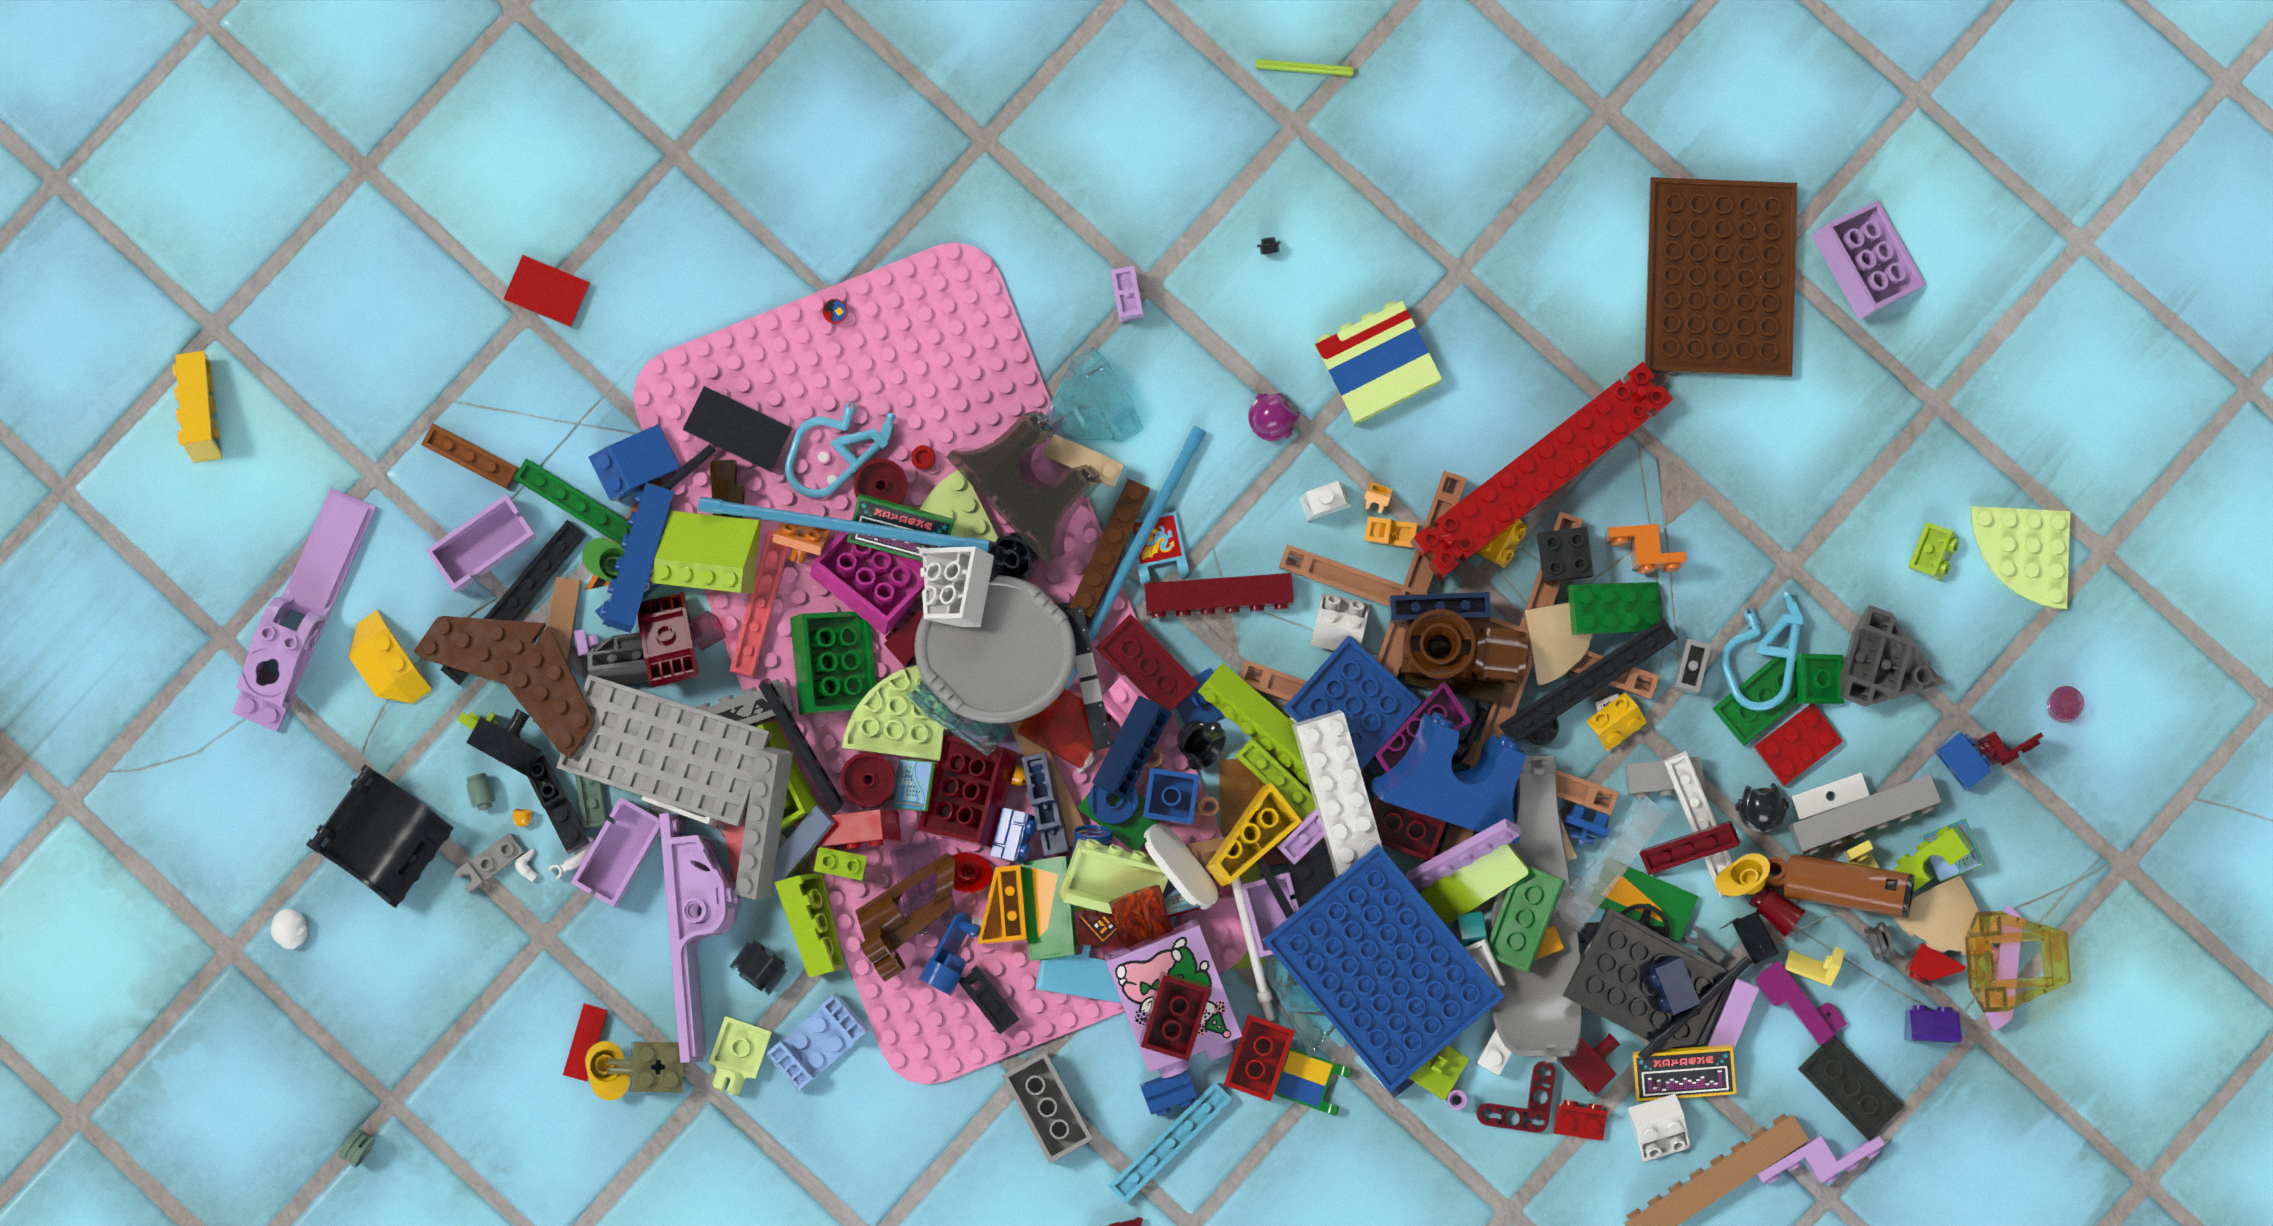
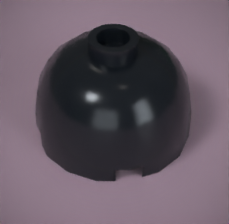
M1017 531L1006 533L996 540V545L1006 548L1003 576L1024 580L1036 571L1040 563V550L1032 537Z

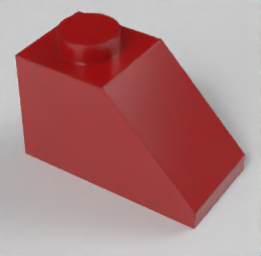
M1919 943L1905 970L1910 972V978L1922 983L1923 980L1926 982L1962 972L1966 966L1937 950L1927 947L1924 943Z

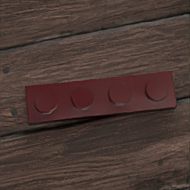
M1728 821L1642 849L1639 854L1648 875L1737 847L1741 842L1732 821Z

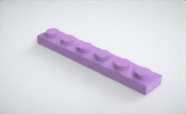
M1503 819L1408 871L1404 876L1417 891L1430 887L1434 882L1452 875L1456 870L1472 864L1478 858L1491 854L1493 850L1500 846L1511 843L1513 839L1522 835L1520 826L1507 819Z

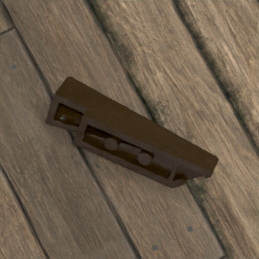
M736 460L710 462L713 499L744 504L746 488L744 485H736L738 462ZM713 513L715 516L743 518L742 516Z

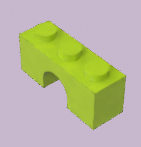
M1957 824L1951 829L1946 825L1935 833L1938 838L1930 843L1926 839L1915 847L1918 850L1917 853L1912 856L1907 853L1896 861L1898 866L1893 871L1915 874L1914 891L1934 877L1928 868V859L1931 855L1943 857L1951 866L1974 849Z

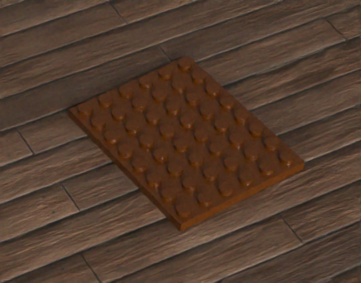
M1650 178L1644 363L1651 372L1792 377L1797 183Z

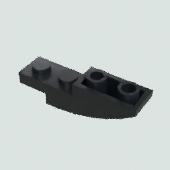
M545 755L540 756L527 777L566 852L570 854L589 844L590 841Z

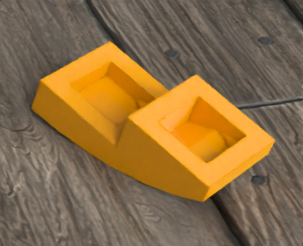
M1368 516L1364 541L1414 549L1410 541L1418 534L1419 524Z

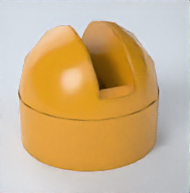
M1015 765L1010 784L1015 786L1026 785L1023 767Z
M513 809V822L517 826L525 827L530 824L533 811Z

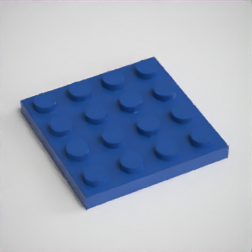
M1347 636L1286 704L1283 710L1297 723L1338 710L1344 712L1361 771L1422 701L1350 636Z

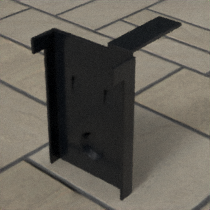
M1760 909L1740 919L1737 917L1720 928L1722 929L1731 923L1733 924L1753 964L1779 954L1760 917V914H1762Z

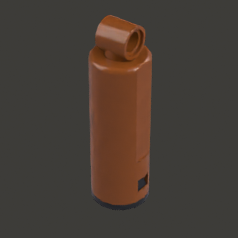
M1792 854L1788 864L1779 857L1767 859L1770 863V872L1777 870L1781 873L1776 876L1769 874L1765 885L1771 889H1780L1784 886V895L1787 898L1901 918H1908L1914 892L1915 874L1800 854Z

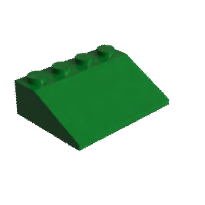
M854 611L803 613L790 617L799 715L854 711L865 695L876 686L871 625Z

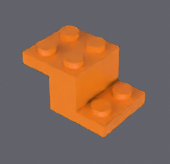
M1659 524L1609 527L1605 532V543H1612L1613 547L1625 546L1630 541L1632 570H1638L1639 574L1653 573V570L1662 568L1663 572H1676L1686 562V552L1661 553Z

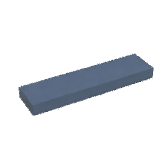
M816 805L778 850L771 895H775L778 892L774 882L790 878L836 823L820 805Z

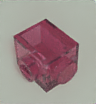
M705 611L689 621L693 646L701 651L726 638L718 616L709 611Z

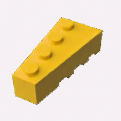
M205 351L175 355L176 364L172 365V369L178 386L174 387L176 401H179V408L176 409L177 422L181 425V431L177 432L179 445H183L193 463L222 459V451L215 442L216 438H220L219 428H217L215 418L212 417L213 414H217L216 404L213 395H209V392H214L210 359Z
M1272 783L1262 786L1207 864L1206 868L1220 886L1232 883L1302 823V820Z

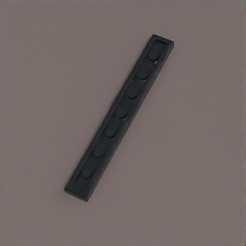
M566 520L483 619L515 621L587 535L569 520ZM445 665L440 669L459 686L470 675V673Z
M1663 618L1498 726L1503 734L1514 738V742L1518 743L1678 638Z

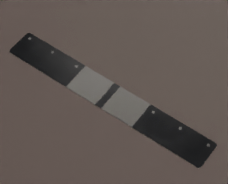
M1083 607L1065 610L1074 633L1076 643L1075 663L1094 749L1108 748L1112 746V740Z

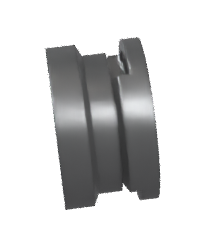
M1884 922L1877 923V926L1873 928L1871 926L1864 928L1865 934L1868 933V936H1866L1868 946L1876 961L1883 959L1884 955L1892 956L1896 954L1891 935Z

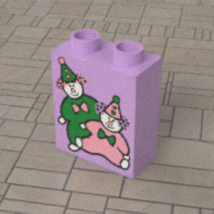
M1196 919L1103 955L1149 1073L1159 1069L1161 1077L1168 1078L1189 1069V1064L1186 1060L1142 1048L1139 1044L1161 971L1207 984L1211 988L1191 1056L1205 1051L1208 1060H1214L1236 1050L1233 1040L1242 1037V1034Z

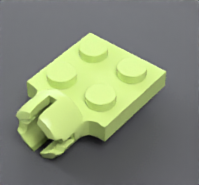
M725 1016L708 1062L716 1067V1074L712 1082L713 1087L723 1092L728 1079H730L727 1092L731 1095H738L747 1078L756 1080L772 1032Z

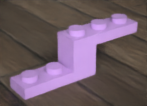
M1816 1136L1755 1176L1759 1182L1763 1183L1766 1181L1767 1184H1770L1781 1177L1779 1175L1781 1171L1786 1168L1789 1171L1794 1170L1802 1165L1800 1160L1804 1159L1818 1183L1825 1182L1827 1185L1839 1178L1837 1173L1846 1169L1849 1172L1859 1166L1858 1160L1865 1156L1870 1159L1882 1152L1880 1147L1885 1144L1880 1136H1875L1836 1160L1823 1137Z

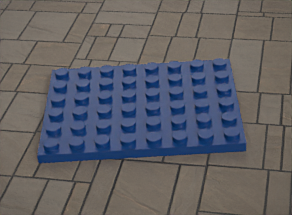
M1378 843L1262 939L1389 1092L1394 1090L1505 997Z

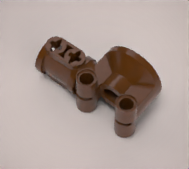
M1445 609L1430 610L1416 618L1413 623L1405 624L1401 674L1407 676L1425 675L1434 679L1451 678L1459 681H1471L1474 672L1476 674L1475 678L1478 680L1522 683L1525 677L1527 660V633L1514 630L1482 628L1477 634V631L1473 630L1461 615ZM1435 640H1443L1448 643L1450 654L1442 659L1435 658L1428 651L1429 645Z

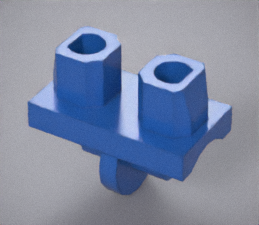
M1575 804L1570 814L1565 817L1563 825L1582 831L1580 833L1572 830L1570 837L1578 840L1577 847L1582 848L1584 842L1591 845L1594 844L1595 838L1587 834L1605 840L1610 829H1607L1609 816L1597 812L1593 823L1584 820L1587 808Z

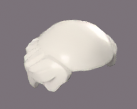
M284 909L274 916L270 932L273 940L280 944L281 947L295 949L305 942L309 928L307 927L305 917L301 913Z

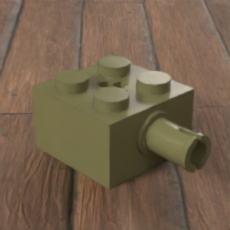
M631 1042V1057L629 1059L607 1058V1065H617V1068L607 1067V1074H629L630 1092L682 1093L683 1063H680L679 1042ZM656 1060H659V1064L663 1065V1070H659L658 1074H656L655 1070L651 1069V1065L655 1064Z

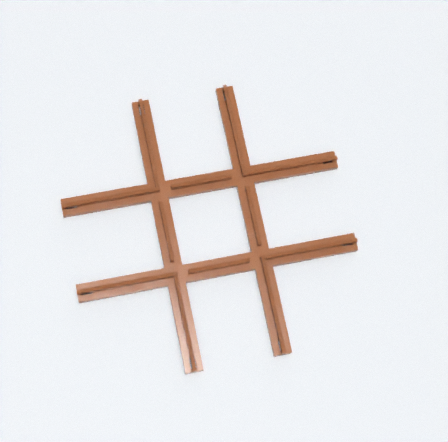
M1445 470L1443 471L1423 529L1428 525L1432 530L1435 529L1433 524L1436 519L1459 502L1467 478ZM1455 481H1457V482H1456V485H1455V488H1454V491H1453V494H1451V493H1452V490H1453V487H1454V484H1455ZM1560 511L1553 531L1562 530L1563 526L1564 529H1569L1571 522H1573L1571 528L1581 527L1583 519ZM1288 544L1279 565V569L1389 607V598L1393 595L1426 594L1434 574L1428 566L1432 560L1427 554L1421 557L1416 550L1403 585ZM1288 555L1293 556V557H1296V558L1301 559V560H1303V561H1300V560H1297V559L1288 557ZM1540 566L1525 610L1552 606L1562 581L1543 583ZM1524 614L1520 626L1494 617H1490L1489 620H1466L1471 628L1477 631V634L1482 628L1514 630L1527 633ZM1411 623L1389 624L1376 660L1395 678H1397L1402 664L1405 624ZM1529 642L1523 682L1506 683L1501 705L1492 703L1479 742L1474 741L1468 755L1460 762L1470 766L1469 769L1479 761L1482 748L1490 736L1500 737L1503 734L1498 725L1516 713L1533 664ZM1587 650L1582 659L1568 671L1578 674L1605 656ZM1249 660L1245 661L1240 678L1254 690L1288 702L1307 682ZM1634 667L1607 685L1651 700L1659 676ZM1247 670H1249V671H1251V672H1254V673H1257V674H1260V675H1262V676H1258V675H1255V674H1253V673L1247 672ZM1637 679H1640V680L1649 682V683H1651V685H1650V684H1647V683H1644V682H1641V681H1639V680H1637ZM1459 735V738L1464 740L1465 737ZM1556 770L1558 798L1611 816L1619 794L1618 791ZM1598 794V795H1600V796L1609 798V799H1611V800H1607V799H1604V798L1599 797V796H1596V795ZM1450 823L1439 855L1471 838L1474 830ZM1323 839L1317 842L1324 846H1327L1326 842Z

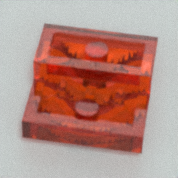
M1160 885L1139 889L1109 901L1122 947L1129 948L1143 940H1154L1173 931Z

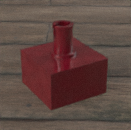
M1610 1033L1595 1049L1591 1048L1580 1038L1576 1055L1559 1057L1557 1061L1591 1095H1596L1617 1075L1606 1063L1605 1059L1621 1044Z

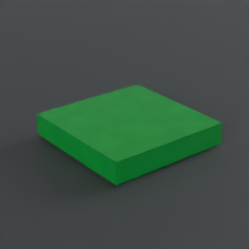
M1796 654L1798 704H1845V700L1841 699L1839 680L1843 667V655Z

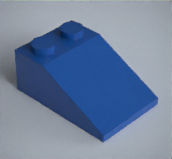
M660 424L611 444L588 457L609 500L617 502L637 492L638 489H642L645 483L652 484L681 468Z

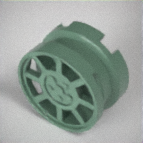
M357 1128L339 1152V1157L343 1160L348 1159L350 1164L356 1168L365 1159L376 1139L371 1135L366 1136L362 1129Z

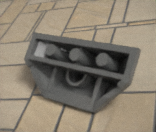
M640 632L611 636L600 643L595 649L587 651L589 674L621 685L649 682Z

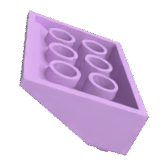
M1879 201L1830 222L1811 235L1859 320L1926 285Z

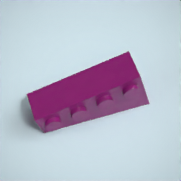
M1445 680L1374 755L1384 773L1394 768L1409 750L1424 712L1431 715L1433 712H1438L1447 716V720L1454 723L1453 726L1458 731L1472 722Z

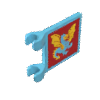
M1176 511L1161 514L1136 560L1142 586H1144V583H1151L1148 571L1150 566L1176 561L1180 578L1189 576ZM1145 518L1136 520L1131 531L1132 542Z

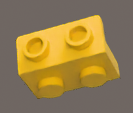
M1521 520L1517 521L1477 552L1476 555L1490 560L1505 569L1512 560L1519 542L1524 538L1527 526Z
M1627 693L1620 695L1586 721L1607 752L1647 723L1638 705Z

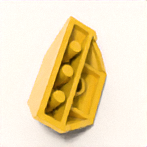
M378 610L356 624L348 657L376 697L413 704L433 690Z

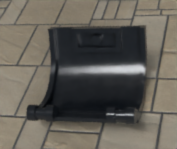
M364 764L360 769L362 772L357 779L354 778L351 781V789L324 826L319 825L316 829V835L313 839L310 838L306 845L347 871L389 905L396 908L404 900L406 893L414 882L420 878L422 871L428 863L434 859L436 852L449 838L454 827L411 794Z

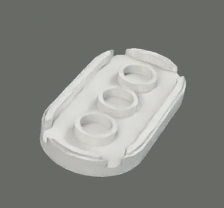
M1154 824L1144 833V838L1147 839L1145 847L1149 855L1183 898L1191 905L1195 906L1198 904L1201 906L1200 909H1208L1218 900V891L1214 881L1178 835L1162 824Z

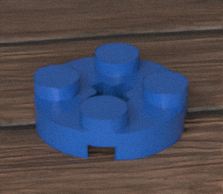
M1095 784L1092 786L1089 792V806L1096 818L1107 824H1120L1132 817L1138 805V794L1135 787L1131 790L1126 801L1121 799L1120 802H1116V806H1111L1110 802H1106V797H1110L1111 793Z

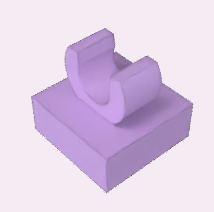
M584 629L574 631L573 638L577 657H587L588 648L599 645L598 636L591 635L585 637Z

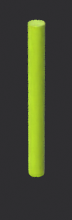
M1266 59L1256 60V69L1353 76L1352 66Z

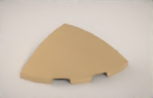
M1569 603L1530 609L1523 612L1537 685L1547 684L1565 675L1568 670L1582 659L1590 646L1593 634L1572 635Z
M1961 876L1941 883L1913 898L1908 918L1892 916L1908 935L1918 936L1927 942V947L1940 952H1946L1947 950L1961 951V955H1974L1991 949L1982 917Z

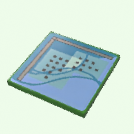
M899 759L896 777L897 785L893 796L892 808L928 811L935 762Z
M1966 818L1948 826L1951 829L1957 824L1974 849L1951 866L1943 857L1931 855L1929 860L1939 882L1985 865ZM1942 828L1920 836L1921 842L1928 839L1931 843L1938 838L1935 833Z

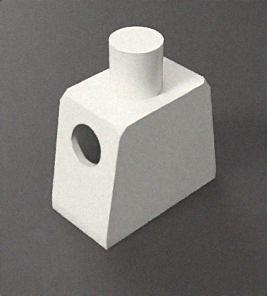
M1340 481L1307 491L1299 498L1307 522L1351 507L1344 485Z

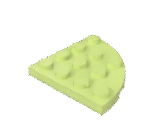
M963 467L941 481L928 495L919 509L955 519L951 536L973 537L996 542L998 539Z
M1970 507L1974 538L1983 560L1996 578L2015 594L2035 602V604L2066 610L2070 511Z
M917 665L901 669L879 682L860 701L847 724L841 749L940 761L947 706L922 681Z

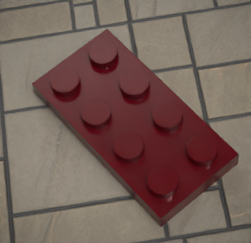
M1132 614L1128 615L1095 647L1121 676L1125 675L1150 701L1161 705L1170 712L1199 686V683Z

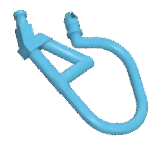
M851 401L845 405L843 416H841L842 421L820 416L803 422L794 434L785 463V474L790 486L798 493L811 498H822L834 493L851 476L856 474L864 463L870 461L881 449L884 450L889 446L896 415L887 413V418L880 434L874 428L835 438L830 444L850 466L828 487L817 490L803 486L794 475V462L802 437L808 429L816 425H826L842 431L848 430L856 410L855 402H853L852 409L849 408ZM870 439L875 441L859 458H856L845 446Z
M1791 591L1782 595L1789 614H1782L1757 647V654L1786 658L1783 685L1777 696L1765 702L1748 700L1741 693L1730 667L1729 659L1734 647L1761 634L1760 622L1757 620L1755 611L1752 608L1748 607L1751 612L1750 614L1747 613L1746 608L1744 611V616L1749 624L1748 627L1751 630L1730 639L1722 651L1721 667L1736 701L1747 709L1755 711L1771 709L1782 703L1790 692L1800 631L1803 628L1804 616L1801 615ZM1785 626H1791L1788 648L1770 646Z

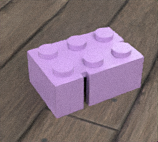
M1289 872L1275 876L1293 911L1296 912L1299 907L1296 899H1290V895L1295 893ZM1265 879L1241 885L1260 957L1273 954L1262 939L1287 919Z

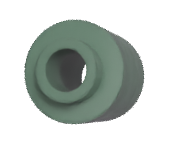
M486 773L466 778L468 782L466 788L472 808L477 807L478 811L492 808V803L496 801L490 778H487Z

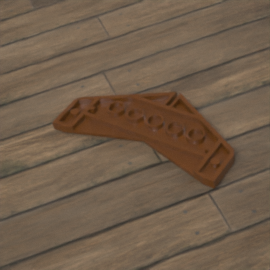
M452 616L438 617L413 652L427 661L506 685L557 750L569 759H572L593 729L595 720L551 627L548 626L534 645L546 627L545 623Z

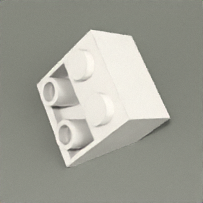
M1322 593L1310 645L1335 651L1345 638L1350 636L1361 646L1370 604Z
M1676 1094L1628 1108L1631 1126L1643 1162L1690 1148L1684 1113Z

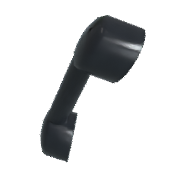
M1476 700L1474 711L1478 713L1464 740L1459 738L1458 748L1452 757V763L1457 764L1468 755L1490 712L1492 703Z

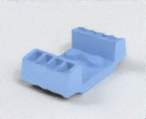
M835 993L790 1035L768 1051L766 1056L799 1093L851 1048L869 1029L840 995Z

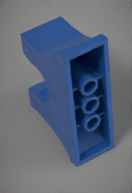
M1424 712L1415 738L1405 756L1390 771L1374 778L1370 786L1372 791L1384 802L1482 832L1503 819H1507L1515 824L1513 817L1514 790L1527 754L1521 749L1522 745L1514 742V738L1505 734H1501L1500 737L1491 735L1483 746L1481 757L1475 766L1462 772L1452 771L1451 761L1458 748L1459 731L1453 726L1454 723L1447 720V716L1438 712H1433L1432 715ZM1521 836L1513 839L1511 843L1518 845Z

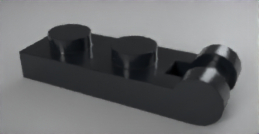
M976 965L971 969L972 972L965 978L962 976L958 983L1001 1035L1020 1019ZM979 980L982 986L975 991L971 985Z

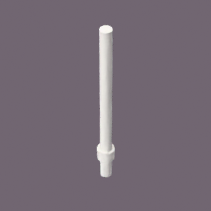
M1239 876L1231 884L1258 988L1256 994L1258 1002L1262 1004L1265 1020L1272 1021L1275 1019L1271 1003L1273 997L1271 989L1267 987Z

